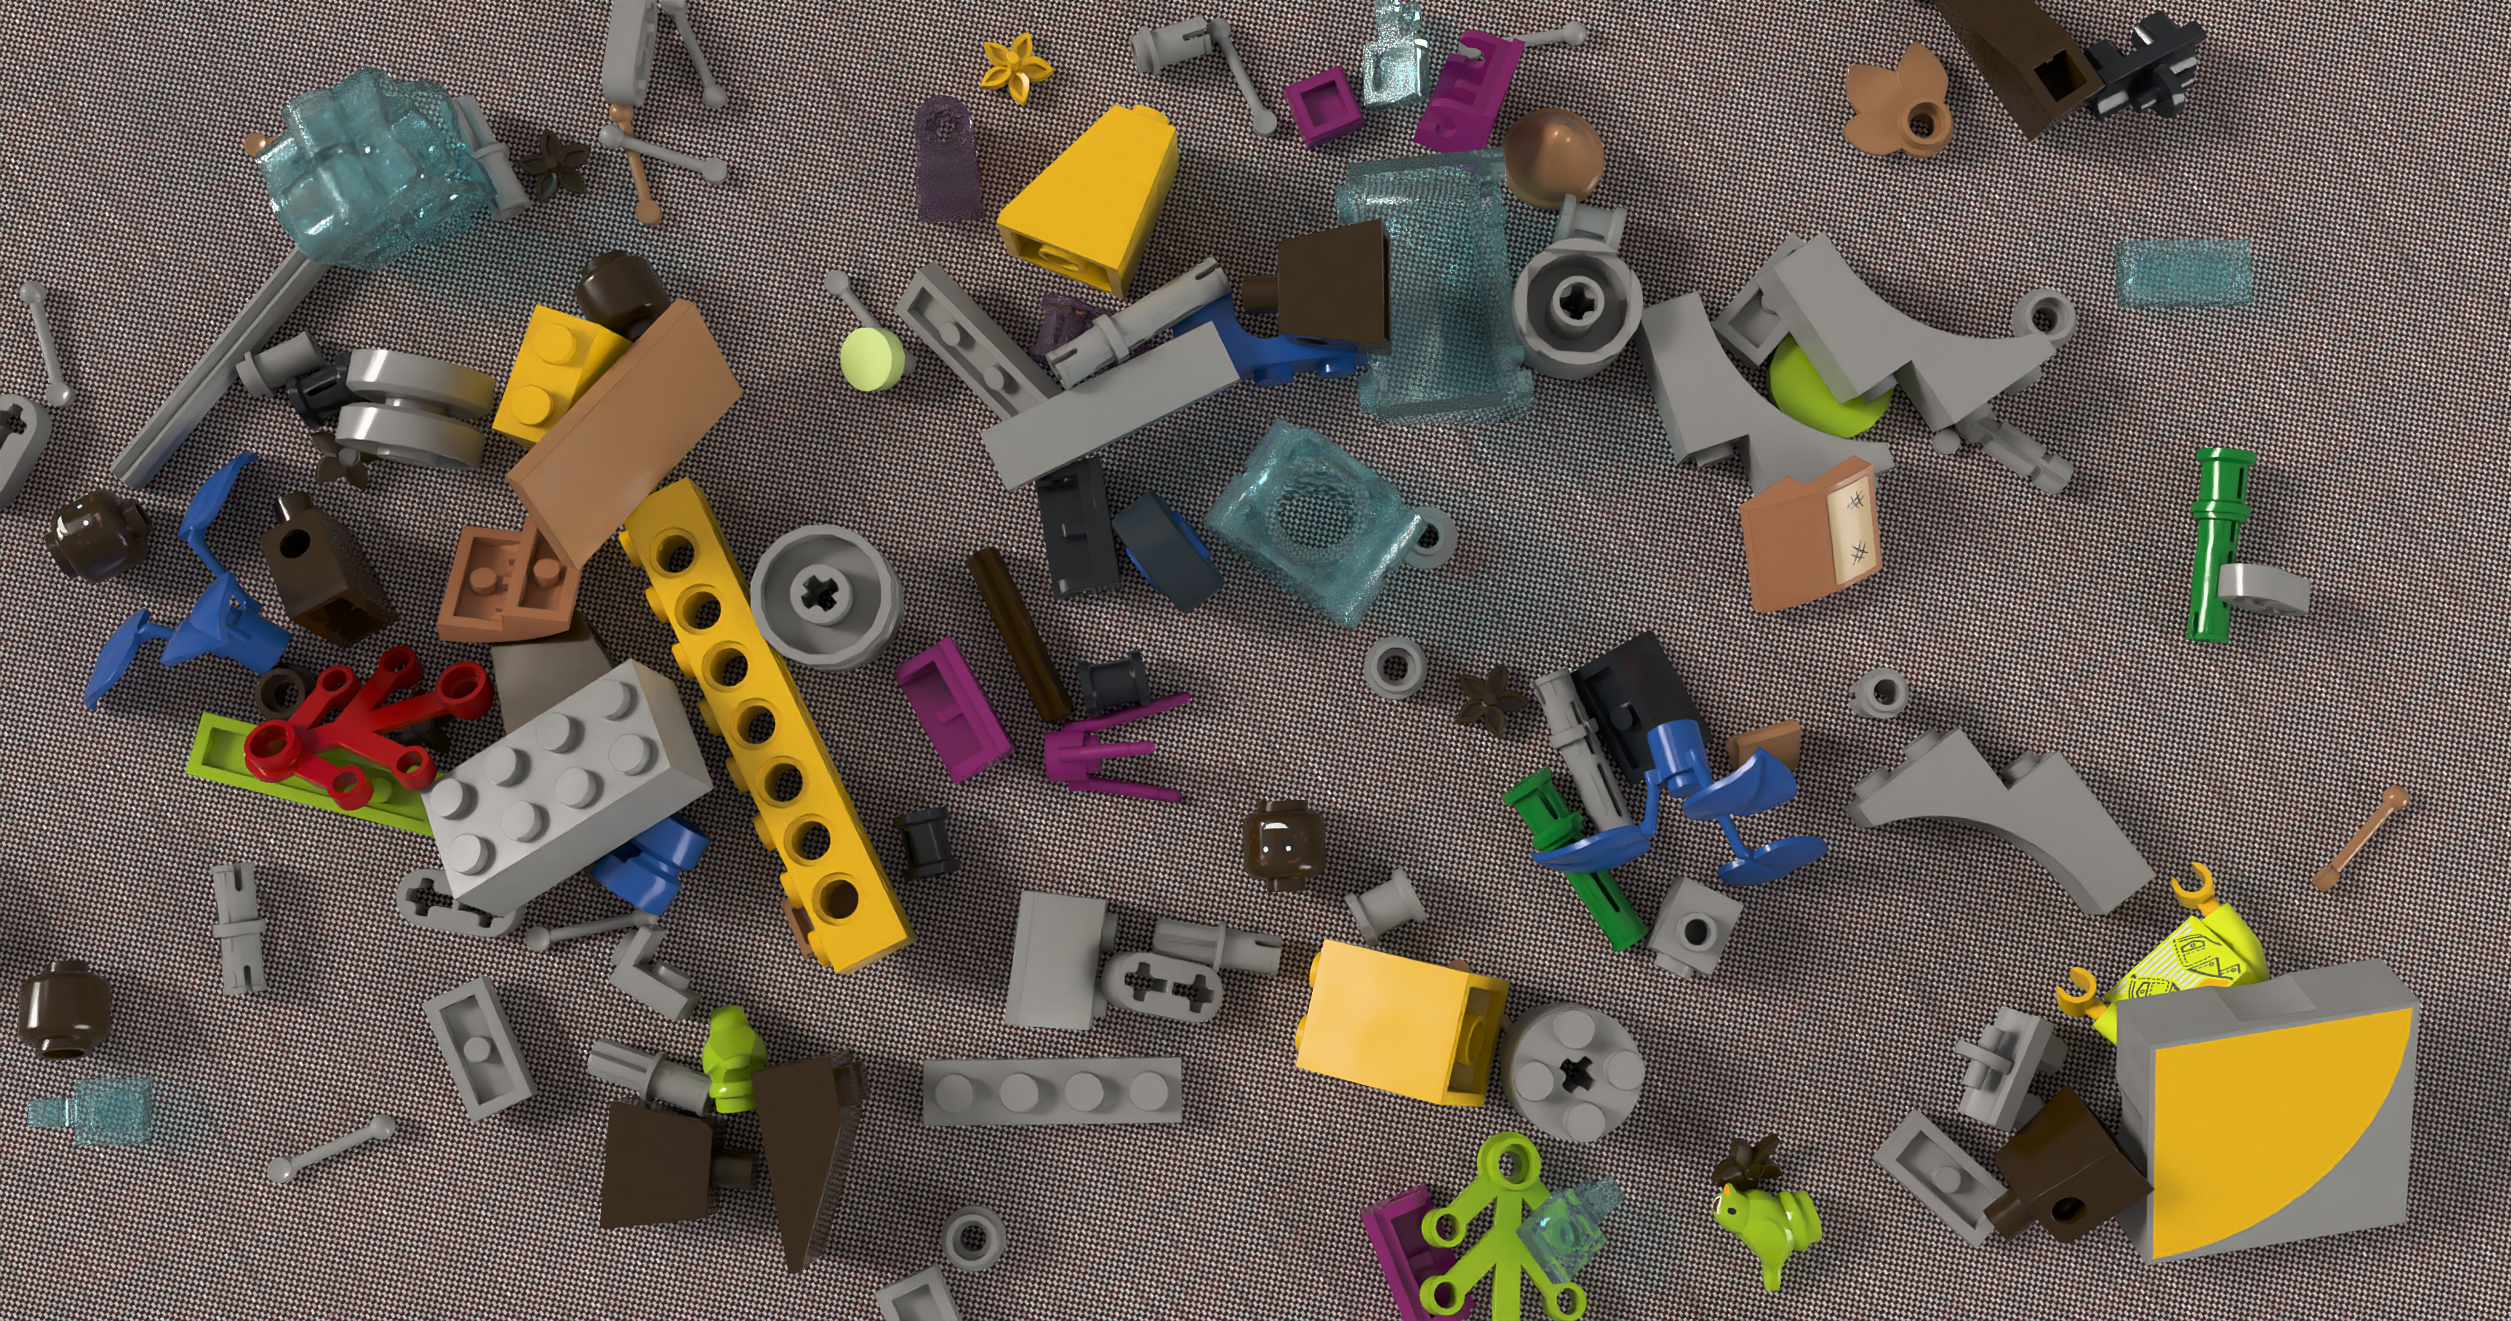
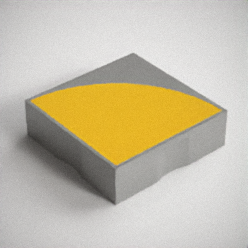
M2381 958L2290 972L2250 985L2234 987L2204 986L2117 1001L2116 1080L2120 1088L2123 1108L2122 1123L2117 1140L2155 1190L2118 1213L2116 1218L2146 1265L2406 1223L2420 1000Z

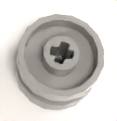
M357 349L352 351L346 386L360 397L377 403L360 402L343 406L340 411L335 437L336 443L357 451L376 455L386 460L408 465L456 470H478L480 468L486 436L471 424L454 418L478 419L488 415L491 412L496 386L494 378L468 367L414 354L376 349Z
M834 524L805 525L780 536L760 557L750 582L751 612L761 635L783 656L821 672H851L875 661L895 640L904 617L903 587L893 564L860 534ZM829 591H838L831 595L837 601L835 606L828 611L823 609L821 606L823 596Z

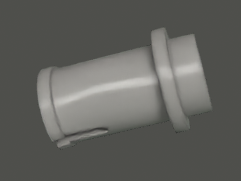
M1196 15L1192 19L1151 31L1146 25L1139 27V34L1129 37L1131 52L1138 72L1150 71L1155 76L1160 74V67L1197 56L1212 54L1210 35H1203V30L1207 29L1202 15ZM1199 35H1203V36H1201V37H1197V38H1194V39H1190V40L1185 41V39L1192 38V37L1199 36Z
M305 330L299 336L256 355L252 350L244 354L245 360L236 364V369L246 389L254 398L264 394L268 398H272L277 395L276 388L286 384V379L294 375L301 377L318 368L322 369L327 364L316 341Z
M1885 667L1873 669L1853 683L1849 689L1848 694H1856L1855 699L1848 700L1849 706L1860 717L1893 718L1901 713L1908 703V684L1903 676L1893 669ZM1874 688L1878 690L1880 695H1886L1887 699L1879 703L1874 696Z

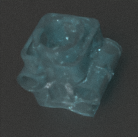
M362 66L332 89L309 91L288 102L283 107L281 115L289 130L256 154L257 164L269 186L270 201L276 216L285 230L296 241L301 251L312 261L321 264L379 270L418 242L423 245H436L463 234L472 224L470 214L498 195L485 166L468 150L460 132L458 113L443 85L425 80L396 81L390 78L386 71L368 66Z
M1276 418L1244 462L1243 466L1246 469L1242 477L1239 475L1233 477L1201 522L1208 530L1225 542L1227 550L1277 583L1327 621L1331 618L1345 628L1354 630L1387 585L1386 580L1383 578L1385 572L1395 573L1428 528V524L1415 511L1401 502V495L1394 485L1321 433L1311 428L1298 429L1284 419ZM1305 495H1323L1336 501L1346 512L1351 525V532L1340 543L1331 547L1308 549L1293 542L1282 530L1279 522L1282 510L1293 500Z

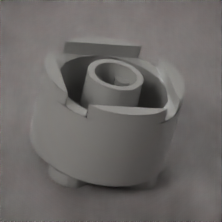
M1569 238L1549 245L1528 262L1520 273L1511 293L1506 313L1509 337L1517 356L1523 364L1549 377L1576 380L1593 376L1607 369L1617 359L1637 330L1643 310V294L1640 281L1633 269L1630 270L1626 263L1617 256L1618 252L1597 240ZM1567 300L1576 301L1577 311L1584 313L1580 320L1570 318L1569 311L1562 309Z
M1556 1002L1529 1009L1511 1025L1500 1046L1501 1084L1505 1097L1511 1106L1522 1117L1542 1131L1564 1140L1591 1142L1617 1128L1633 1110L1645 1078L1646 1068L1643 1059L1640 1057L1638 1048L1626 1029L1610 1016L1579 1003ZM1566 1059L1576 1062L1575 1066L1579 1070L1577 1076L1572 1081L1566 1079V1074L1560 1069L1562 1062Z

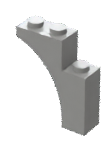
M1825 232L1754 279L1839 405L1858 396H1861L1865 404L1899 383L1932 432L1953 424L1961 432L1974 425L1993 411L1987 402L2004 389L2009 396H2013L2036 382L2043 376L2038 365L2057 353L2043 331L2021 337L2002 339L1973 338L1935 329L1908 317L1889 305L1864 284L1844 261Z
M1698 291L1643 308L1641 320L1633 334V339L1677 465L1696 459L1698 468L1707 467L1735 456L1732 446L1737 445L1754 496L1786 476H1790L1807 485L1853 455L1873 464L1875 490L1880 488L1877 477L1882 476L1895 467L1887 442H1863L1820 432L1796 421L1763 398L1741 376L1727 357L1715 336Z
M1933 727L1919 735L1902 750L1908 757L1907 760L1890 773H1888L1884 766H1881L1864 777L1852 788L1858 797L1843 808L1858 828L1876 827L1906 818H1933L1970 825L1992 833L2015 845L2043 866L2068 892L2084 914L2107 915L2157 876L2059 751L2039 754L2038 756L2032 750L2027 751L2001 770L2000 774L2005 779L2002 783L1960 728L1938 734Z

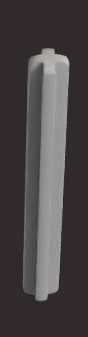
M311 232L301 239L111 464L110 470L116 478L131 488L137 490L145 488L239 376L236 364L245 360L244 354L252 350L257 355L337 260L338 253L330 244Z

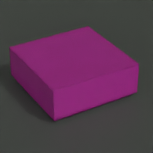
M1341 65L1284 88L1283 95L1307 150L1365 126V118Z

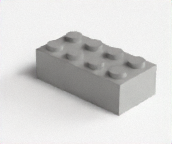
M630 658L439 777L429 786L421 789L420 794L454 900L503 918L714 789L674 681Z

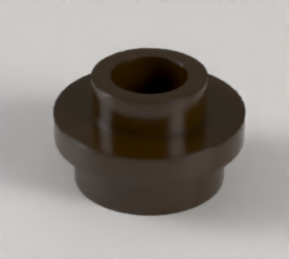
M283 663L272 667L259 679L255 688V701L259 712L267 721L284 720L287 722L316 688L317 677L311 670L298 664ZM294 684L298 688V699L293 706L288 707L284 702V693L289 686Z

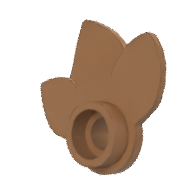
M1917 41L1913 42L1904 53L1896 72L1872 65H1850L1846 71V94L1852 108L1858 114L1845 125L1841 133L1853 147L1873 156H1883L1900 150L1914 158L1932 157L1946 147L1954 131L1952 114L1943 103L1949 85V78L1940 61L1927 47ZM1913 120L1925 122L1929 127V136H1916L1910 128V122Z

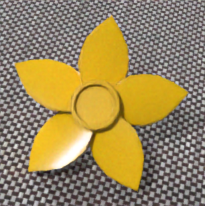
M1029 32L1017 36L1011 43L1010 51L999 43L984 42L986 57L995 67L985 74L980 86L981 90H996L1008 84L1011 97L1024 107L1030 93L1029 82H1041L1054 74V69L1043 58L1032 56L1033 45Z

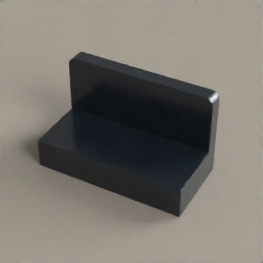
M1651 630L1638 635L1570 673L1578 696L1590 717H1595L1599 726V733L1630 786L1644 780V773L1646 771L1655 769L1647 740L1648 732L1655 727L1676 720H1695L1698 723L1703 744L1705 745L1713 739L1710 730Z

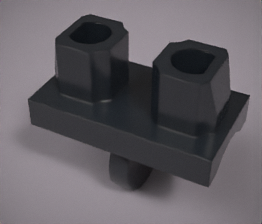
M2160 10L2141 20L2133 29L2130 42L2137 51L2125 56L2117 45L2108 39H2104L2087 48L2084 52L2085 57L2106 85L2089 101L2088 109L2098 121L2129 105H2132V108L2138 114L2152 107L2159 116L2165 119L2181 113L2185 108L2184 90L2196 83L2193 74L2197 67L2195 50L2196 45L2205 40V30L2196 20L2180 28Z

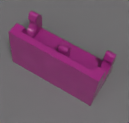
M1466 30L1462 33L1460 43L1468 48L1480 50L1484 54L1485 59L1474 61L1466 55L1449 53L1422 119L1417 126L1412 142L1478 166L1526 42L1516 38L1509 42L1483 31Z
M950 636L895 668L897 672L894 674L895 679L904 691L956 786L1018 752L960 647Z
M1425 1183L1359 1210L1403 1321H1461L1472 1315L1470 1309L1475 1307L1469 1291L1465 1294L1462 1308L1450 1316L1432 1315L1424 1309L1420 1301V1289L1424 1281L1433 1275H1445L1457 1263L1451 1248L1433 1247L1423 1237L1421 1228L1423 1218L1430 1210L1435 1209ZM1438 1219L1436 1231L1439 1237L1446 1240L1447 1236L1440 1219ZM1440 1283L1434 1292L1435 1301L1441 1308H1444L1450 1301V1290L1444 1283Z

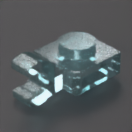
M1376 0L1375 18L1378 28V41L1363 45L1364 106L1379 112L1430 99L1428 37L1417 33L1422 22L1420 4L1416 1L1402 5V0Z
M152 1077L76 1080V1097L42 1098V1100L28 1101V1127L75 1126L74 1146L136 1145L151 1142Z
M1606 1175L1597 1185L1592 1178H1587L1574 1191L1571 1188L1555 1190L1515 1232L1552 1284L1567 1283L1608 1241L1597 1224L1621 1203L1625 1195L1611 1175Z

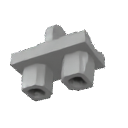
M2001 1005L1993 1026L1986 1024L1977 1046L1959 1040L1954 1053L1971 1062L1962 1081V1084L1966 1085L1967 1088L1957 1112L2010 1133L2012 1127L2021 1129L2043 1108L2042 1099L2027 1092L2036 1070L2053 1075L2061 1069L2069 1050L2067 1044L2052 1033L2055 1024L2041 1017L2028 1015Z

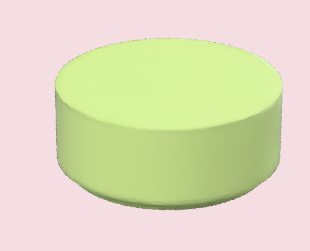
M859 328L850 333L842 345L840 353L841 369L847 381L859 390H887L893 387L902 376L905 366L903 346L897 336L885 328Z

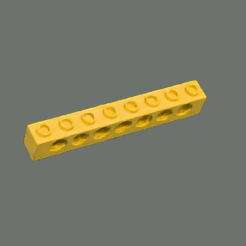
M685 477L648 495L623 522L626 531L619 534L620 542L632 564L636 568L643 565L653 586L645 590L648 602L662 624L670 621L679 643L672 646L674 657L686 678L691 680L696 677L706 699L698 703L701 714L713 735L717 737L723 734L733 754L732 757L725 760L727 769L742 794L750 791L760 811V814L752 818L754 826L768 851L771 852L778 849L787 868V872L780 875L781 883L792 905L797 910L805 907L815 930L807 935L818 961L824 968L832 965L836 973L850 975L917 941V936L782 654L760 633L751 612L749 585L704 491L690 478ZM692 545L694 558L690 566L681 572L671 573L669 561L673 552L681 546ZM718 600L721 606V614L718 621L707 629H698L695 621L698 609L708 601ZM745 656L748 662V671L745 678L737 685L725 686L722 680V671L725 664L734 657ZM771 712L775 718V729L772 736L763 743L753 744L748 733L751 721L761 713ZM789 769H798L803 778L800 793L790 801L781 802L775 791L777 779L783 772ZM823 825L830 834L829 849L822 857L809 860L803 852L802 843L804 836L813 827ZM844 883H851L858 893V905L850 916L838 919L830 909L831 894L838 886Z

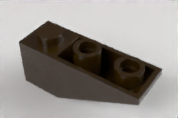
M1932 0L2029 142L2081 110L2106 86L2071 35L2031 0Z

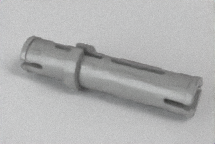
M1211 256L1206 258L1204 262L1173 279L1110 318L1106 314L1099 316L1093 320V328L1056 350L1045 354L1057 379L1062 378L1060 380L1062 386L1069 390L1076 383L1113 361L1118 365L1130 359L1129 352L1218 298L1231 293L1230 283L1222 268L1219 267L1215 270V267L1218 266L1217 261Z
M1568 667L1530 682L1553 735L1548 737L1553 749L1559 747L1596 833L1598 834L1617 827L1635 825L1613 772L1600 747L1601 745L1595 731L1599 730V726L1595 717L1589 719L1576 692Z

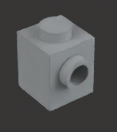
M1674 877L1642 946L1658 953L1653 963L1655 966L1689 981L1693 971L1711 976L1744 905L1687 877Z

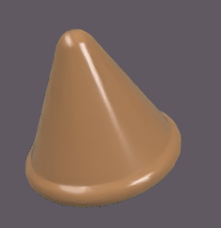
M1544 108L1521 117L1508 129L1502 139L1499 150V167L1508 188L1521 201L1543 210H1561L1566 193L1575 195L1576 202L1579 203L1586 199L1596 188L1604 168V149L1594 127L1583 117L1568 110Z

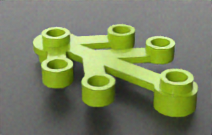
M1517 1132L1494 1134L1483 1143L1477 1156L1478 1176L1447 1207L1430 1210L1423 1218L1421 1228L1424 1239L1431 1246L1436 1248L1455 1247L1463 1241L1466 1235V1224L1492 1200H1494V1225L1445 1275H1433L1424 1281L1420 1289L1421 1304L1432 1315L1450 1316L1457 1313L1464 1304L1465 1294L1493 1267L1492 1321H1520L1522 1269L1542 1293V1307L1550 1319L1554 1321H1576L1586 1310L1587 1299L1585 1292L1578 1284L1565 1279L1522 1228V1202L1544 1225L1543 1241L1546 1247L1555 1254L1572 1255L1580 1252L1587 1242L1586 1226L1577 1216L1569 1215L1538 1179L1541 1170V1159L1534 1144L1527 1137ZM1503 1153L1508 1154L1514 1163L1513 1172L1509 1177L1504 1176L1499 1169V1159ZM1443 1215L1452 1224L1451 1235L1446 1240L1439 1237L1436 1231V1223ZM1563 1223H1566L1572 1231V1240L1567 1247L1563 1246L1558 1239V1229ZM1440 1283H1444L1450 1290V1301L1444 1308L1437 1305L1434 1298L1435 1289ZM1563 1289L1571 1297V1307L1565 1314L1557 1306V1296Z

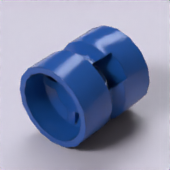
M675 812L599 858L590 873L598 882L624 900L648 913L663 916L682 887L678 874L681 870H693L712 842V838L695 824Z

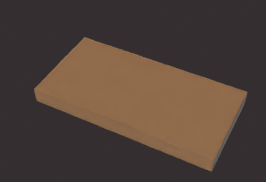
M678 297L505 476V479L564 565L579 570L743 394L695 303Z

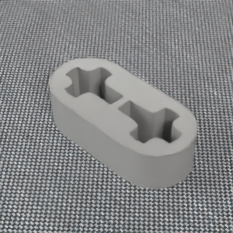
M614 0L602 69L603 95L608 104L640 107L645 101L658 28L656 0Z
M16 394L0 395V509L11 504L18 496L49 441L52 432V419L47 409L38 402ZM11 415L20 417L27 424L26 430L22 435L14 433L13 429L6 425Z
M2235 563L2220 566L2217 599L2266 615L2303 616L2309 614L2311 581L2282 569L2266 565Z
M444 869L415 870L400 882L396 892L397 907L400 914L408 922L422 927L472 936H505L513 932L521 924L525 915L524 904L503 918H494L491 926L487 925L488 914L468 910L469 905L453 900L452 907L431 906L428 914H425L426 903L416 900L418 889L429 888L432 880H434V891L452 895Z
M1120 952L1110 958L1101 974V988L1105 998L1111 1005L1122 1010L1194 1023L1204 1022L1212 1018L1219 1010L1223 1000V986L1220 977L1211 968L1202 964L1148 952ZM1135 972L1140 977L1153 979L1152 989L1133 990L1132 987L1125 985L1126 973ZM1191 984L1192 987L1199 989L1198 1000L1190 1001L1185 997L1172 995L1173 985Z

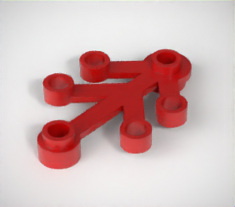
M395 646L381 656L378 669L363 687L348 666L334 665L325 669L317 678L316 688L287 722L284 720L266 721L249 733L244 743L245 765L251 774L262 782L276 783L296 776L326 790L339 808L346 811L357 810L371 800L374 793L372 782L361 768L353 765L339 768L316 756L317 754L342 748L390 770L406 790L418 791L424 789L434 781L438 771L436 763L427 750L421 746L405 747L381 735L446 714L466 720L478 719L491 709L495 688L479 664L472 661H462L452 664L442 671L435 683V691L381 707L395 689H407L414 686L424 674V666L412 648L408 646ZM408 663L403 669L395 672L399 666ZM345 683L341 688L333 691L337 685ZM331 708H345L334 722L317 727ZM421 763L417 770L407 773L413 765ZM357 783L351 791L343 793L348 786Z

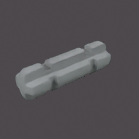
M1992 412L1959 432L1956 426L1954 427V431L1960 437L1973 445L1975 442H1980L1983 444L1981 449L1983 452L2023 478L2026 475L2032 476V484L2047 494L2055 495L2067 485L2074 472L2072 464L2055 453L2053 456L2046 455V447L2005 420L2002 423L1994 421L1996 414Z

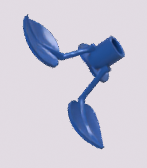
M246 450L213 474L194 496L177 533V538L182 541L187 540L189 546L214 573L217 579L205 589L195 603L191 615L187 616L176 630L154 623H147L152 612L145 608L137 611L125 620L112 634L99 654L84 694L83 702L86 707L97 711L98 698L106 693L122 676L139 645L156 637L169 640L159 661L167 667L211 652L221 659L229 656L262 676L279 660L290 641L291 633L259 614L263 604L245 592L236 581V575L227 571L205 544L207 527L225 502L240 468L259 459L257 454ZM231 596L241 605L239 609L229 604Z
M1683 719L1657 726L1647 734L1655 769L1644 773L1648 789L1645 818L1639 826L1627 825L1613 828L1546 853L1530 851L1532 860L1536 863L1557 871L1573 874L1603 872L1626 864L1644 855L1651 849L1648 839L1656 833L1661 787L1667 788L1672 798L1689 797L1682 803L1683 813L1689 819L1698 821L1718 819L1734 853L1739 858L1718 869L1721 880L1726 884L1743 887L1776 880L1799 867L1814 862L1824 856L1828 849L1823 839L1814 836L1785 838L1767 844L1757 850L1746 846L1729 814L1734 816L1754 815L1788 802L1795 797L1798 791L1795 778L1786 765L1759 747L1738 770L1714 783L1710 776L1712 771L1698 723L1695 720Z

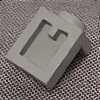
M656 924L642 925L638 932L631 929L624 935L613 952L610 962L617 967L608 982L674 1022L690 1018L702 995L687 987L691 977L680 969L661 960H657L654 967L648 964L667 931Z

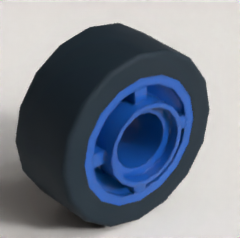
M1148 490L1112 520V525L1126 545V552L1149 583L1160 594L1164 593L1183 613L1188 614L1225 584L1223 576L1209 557L1211 555L1210 550L1199 535L1176 509L1172 511L1153 490Z

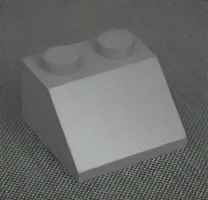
M1022 890L1004 1024L1089 1031L1093 1027L1094 1016H1106L1108 1000L1102 991L1101 977H1099L1102 951L1114 953L1119 918L1118 914L1107 913L1109 900Z

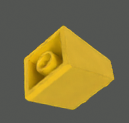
M1115 104L1001 210L996 223L1008 254L1125 300L1180 165L1176 127L1168 125L1170 122L1168 117L1144 105H1134L1133 110Z
M536 304L492 429L530 451L634 343L599 324Z
M1324 939L1322 951L1317 953L1310 969L1309 980L1313 992L1308 1014L1303 1016L1296 1031L1295 1047L1299 1052L1296 1067L1438 1105L1483 1107L1501 1028V1018L1504 1014L1511 981L1358 945Z

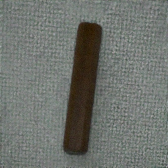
M991 546L973 553L967 558V565L1042 721L1046 724H1052L1064 719L1074 711L1073 703L999 550Z

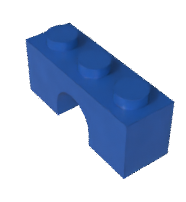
M1232 292L1218 298L1172 326L1173 339L1212 321L1240 380L1255 378V385L1262 387L1290 383L1293 381L1292 374L1317 371L1318 378L1337 379L1351 376L1356 373L1355 366L1366 365L1368 355L1366 353L1296 345L1289 343L1282 335L1266 339L1252 336L1240 326L1236 319Z

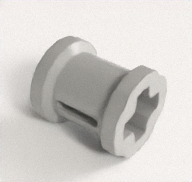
M1566 193L1558 216L1552 244L1563 239L1587 238L1605 243L1617 252L1626 221L1627 208L1618 206L1614 211L1577 203L1575 195Z
M1401 867L1392 871L1391 880L1360 896L1354 893L1344 896L1345 902L1370 948L1379 944L1380 935L1411 919L1418 923L1427 919L1426 913Z

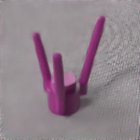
M1183 691L1170 696L1160 697L1151 700L1152 705L1142 706L1137 704L1087 720L1064 722V731L1046 732L1044 743L1045 764L1049 782L1067 781L1069 792L1092 790L1155 801L1179 803L1183 797L1182 793L1178 790L1094 777L1090 774L1101 773L1102 759L1153 753L1155 751V744L1153 742L1101 744L1098 734H1088L1186 704L1191 700L1190 693Z

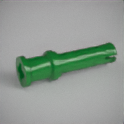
M2203 448L2196 451V460L2202 464L2198 501L2191 503L2190 508L2193 520L2198 521V537L2190 595V613L2185 639L2206 643H2229L2231 604L2217 599L2220 566L2237 562L2236 554L2240 525L2247 524V519L2251 518L2252 508L2246 505L2245 501L2249 467L2256 464L2257 454L2240 449Z
M1548 765L1525 777L1500 797L1505 805H1514L1534 835L1531 841L1532 845L1542 853L1554 851L1586 839L1581 832L1585 827L1582 822L1584 817L1580 811L1570 810L1550 780L1554 773ZM1608 870L1588 874L1563 872L1579 899L1587 907L1612 944L1611 947L1614 952H1620L1628 948L1649 932L1650 929L1642 922Z

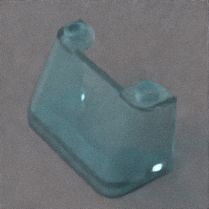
M1503 147L1350 163L1347 165L1346 185L1335 186V202L1339 225H1352L1370 220H1382L1391 234L1392 355L1366 354L1368 375L1357 377L1361 414L1373 413L1376 426L1482 424L1523 421L1535 403L1531 370L1518 371V367L1522 364L1525 355L1523 345L1518 344L1517 330L1512 317V288L1504 232L1507 212L1506 206L1502 207V194L1499 184L1506 182L1507 179Z

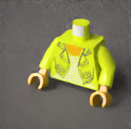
M2191 863L2197 877L2205 883L2201 890L2188 892L2180 887L2174 877L2171 878L2178 902L2192 910L2200 909L2205 918L2200 921L2191 915L2102 996L2108 1006L2096 997L2097 983L2094 976L2083 968H2071L2070 979L2077 987L2082 988L2087 993L2080 997H2073L2068 995L2061 987L2056 986V1000L2059 1008L2065 1014L2072 1017L2090 1016L2095 1020L2092 1027L2117 1046V1001L2204 986L2234 987L2269 980L2270 974L2260 940L2228 902L2221 905L2214 897L2215 887L2212 875L2208 868L2201 863Z

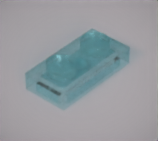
M2250 239L2123 240L2115 246L2117 308L2243 307L2252 301Z

